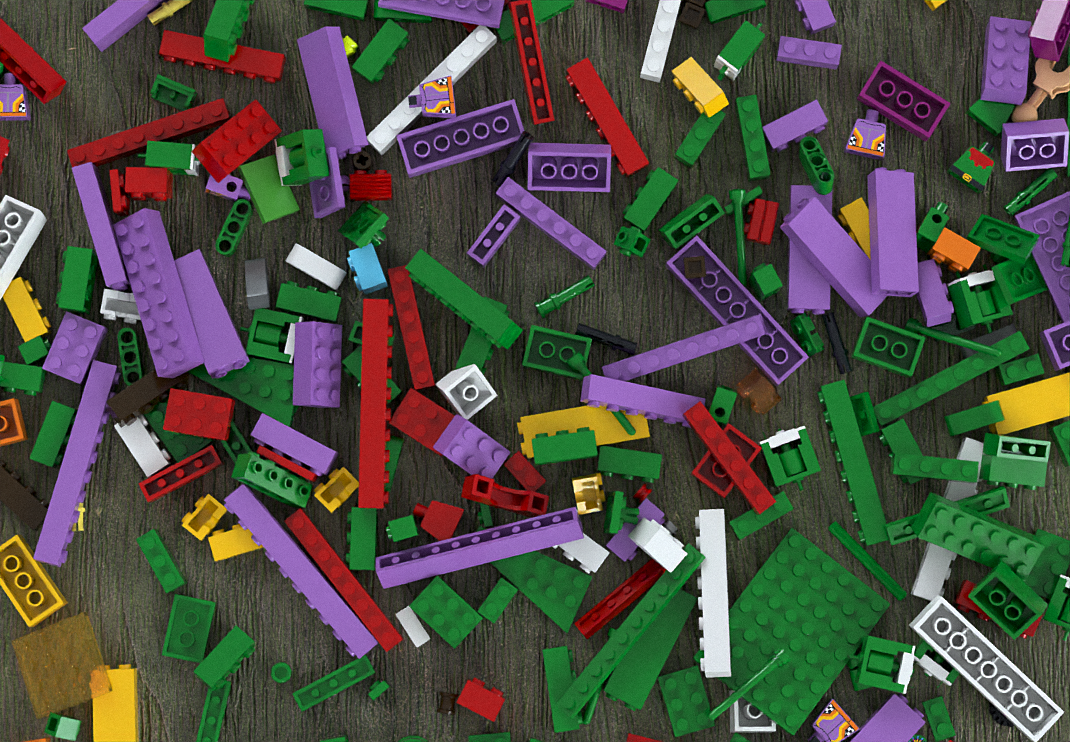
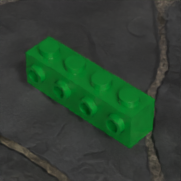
M249 451L248 454H238L232 478L291 508H306L313 486L305 481L306 478L290 474L291 471L289 469L276 467L275 462L263 460L255 452Z

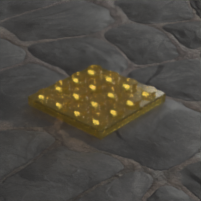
M82 612L11 641L37 720L45 718L51 713H58L113 691L87 612Z

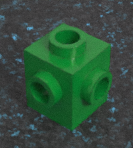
M622 226L613 245L620 249L619 252L627 257H630L632 254L642 258L651 239L643 235L642 230L637 227L631 226V228Z

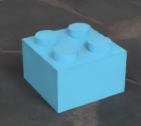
M372 243L363 246L362 249L356 248L348 251L350 257L347 258L352 272L356 271L357 276L354 277L359 291L363 290L366 295L388 287Z

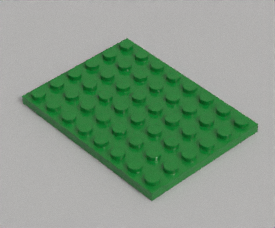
M790 528L728 610L731 676L716 678L733 691H736L772 660L773 653L778 648H782L791 660L785 666L781 665L773 669L746 692L742 698L788 734L794 736L850 660L849 656L854 655L862 644L864 636H868L890 606V603L799 532ZM699 649L692 659L701 665L700 659L704 658V650L700 651Z

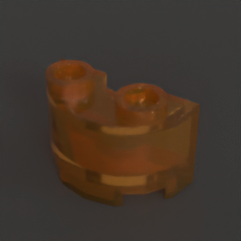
M754 369L736 384L738 386L737 392L743 399L747 397L752 402L750 407L757 415L761 413L764 416L782 400L775 392L776 390L764 376H761L757 369Z

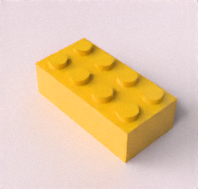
M17 534L0 546V585L27 625L34 627L68 602L41 562L33 559L34 552L22 535Z

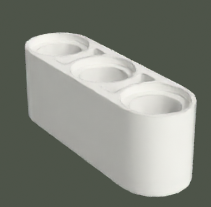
M297 243L285 260L290 265L336 291L347 274L344 270Z

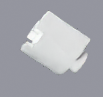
M104 289L100 311L101 314H104L103 319L116 321V317L124 318L125 323L136 324L137 320H141L133 293Z

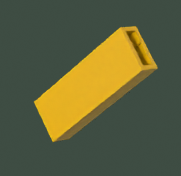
M1070 372L984 397L982 405L999 400L1005 418L1003 421L988 425L992 434L1005 435L1070 416Z
M581 406L520 417L521 422H518L517 426L519 435L523 434L524 442L521 443L522 454H527V459L534 458L532 439L535 438L536 434L548 433V436H555L557 431L568 430L570 434L577 433L578 428L589 427L590 431L594 430L596 447L649 438L648 422L644 418L645 415L625 414L626 411L621 410L636 430V433L631 436L612 412L606 410V407Z
M131 664L119 665V669H110V665L98 666V670H92L94 742H139L137 668H131Z

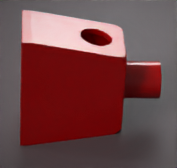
M432 500L429 508L417 503L412 514L423 519L420 524L421 528L439 541L452 538L465 510Z

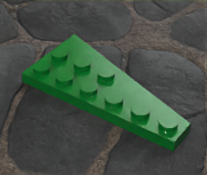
M249 358L250 362L246 363L243 368L230 370L221 378L215 377L212 379L204 363L188 371L291 428L295 405H293L294 365Z
M479 526L477 532L486 530V528ZM537 551L490 562L561 629L568 633L592 576Z

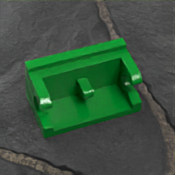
M157 74L150 92L152 99L180 111L191 109L198 94L196 90Z

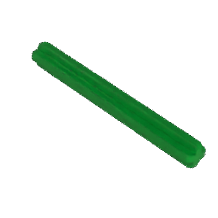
M836 521L828 527V530L897 600L901 601L907 595V592Z

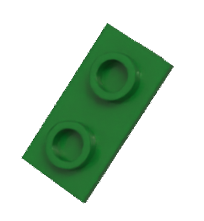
M804 313L789 321L792 331L797 335L801 343L802 350L809 357L824 350V343L818 332L813 335L810 333V331L816 329L810 316Z

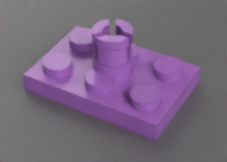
M336 147L325 149L329 176L309 183L314 218H323L345 207L343 192H346L349 186H343V184H350V180L346 175L340 176Z

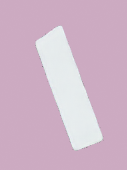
M409 606L396 614L416 647L430 640L429 635Z

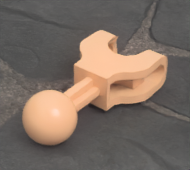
M1039 58L1035 63L1037 75L1033 82L1036 91L1027 103L1014 107L1011 113L1012 122L1037 121V109L1046 96L1053 99L1059 93L1070 91V66L1065 71L1057 73L1053 71L1056 61Z

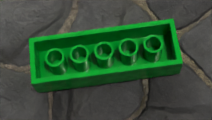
M421 248L405 267L411 272L408 275L410 278L499 349L501 346H504L508 350L523 330Z
M930 492L911 527L918 538L988 567L994 568L1002 561L1023 581H1026L1045 547L1040 539L1033 534Z

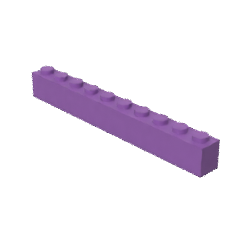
M96 360L92 362L33 557L38 562L61 567V564L66 562L68 555L66 547L68 543L72 542L74 535L72 527L74 523L78 522L80 515L78 507L80 503L84 502L86 495L84 487L86 483L90 482L92 475L90 467L92 463L96 462L98 455L96 447L98 443L101 444L104 435L102 427L103 424H107L110 415L106 409V401L115 396V392H113L115 384L118 385L121 379L120 370L115 365Z
M242 483L224 499L226 502L224 504L225 508L231 514L235 512L240 518L238 523L244 530L249 529L252 532L251 538L258 546L263 545L267 550L265 552L266 556L272 562L276 561L280 565L278 569L285 578L289 576L294 582L292 586L299 594L303 592L307 597L305 601L311 609L316 608L321 613L319 618L325 625L330 624L334 629L332 633L339 641L343 639L348 645L345 648L352 657L356 655L360 659L378 644L376 638L359 616L246 484Z
M576 507L375 557L376 573L383 589L583 539L582 523Z

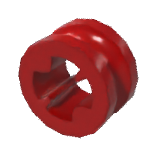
M644 484L633 498H638L641 504L652 489H648L646 484Z

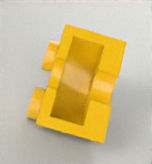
M344 467L340 470L336 468L328 476L331 480L327 484L320 483L314 489V496L331 513L336 508H339L359 488V482Z
M595 473L572 478L578 514L603 511L602 502H605L604 491L599 490V485H602L601 474Z
M210 494L205 498L203 496L200 497L195 504L197 509L192 514L188 512L181 520L183 522L182 526L201 541L213 531L221 521L220 518L227 512V509Z

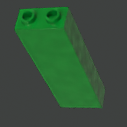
M681 589L675 594L615 667L603 691L607 692L606 697L615 702L617 699L624 701V706L633 711L636 708L642 709L698 598Z

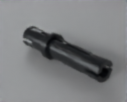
M523 131L507 158L501 161L499 170L492 178L493 183L497 180L495 185L501 187L507 177L515 172V166L534 140L533 136L529 138L530 133Z
M834 312L828 313L830 322L826 314L821 317L833 350L832 356L836 359L839 374L843 375L853 370L847 357L848 350L844 347Z
M581 323L578 324L575 335L591 338L594 342L612 347L611 350L616 351L618 349L634 355L638 344L637 342L621 338V335L616 334L615 336Z

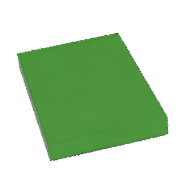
M275 154L238 167V171L263 224L300 210L290 187L281 186Z

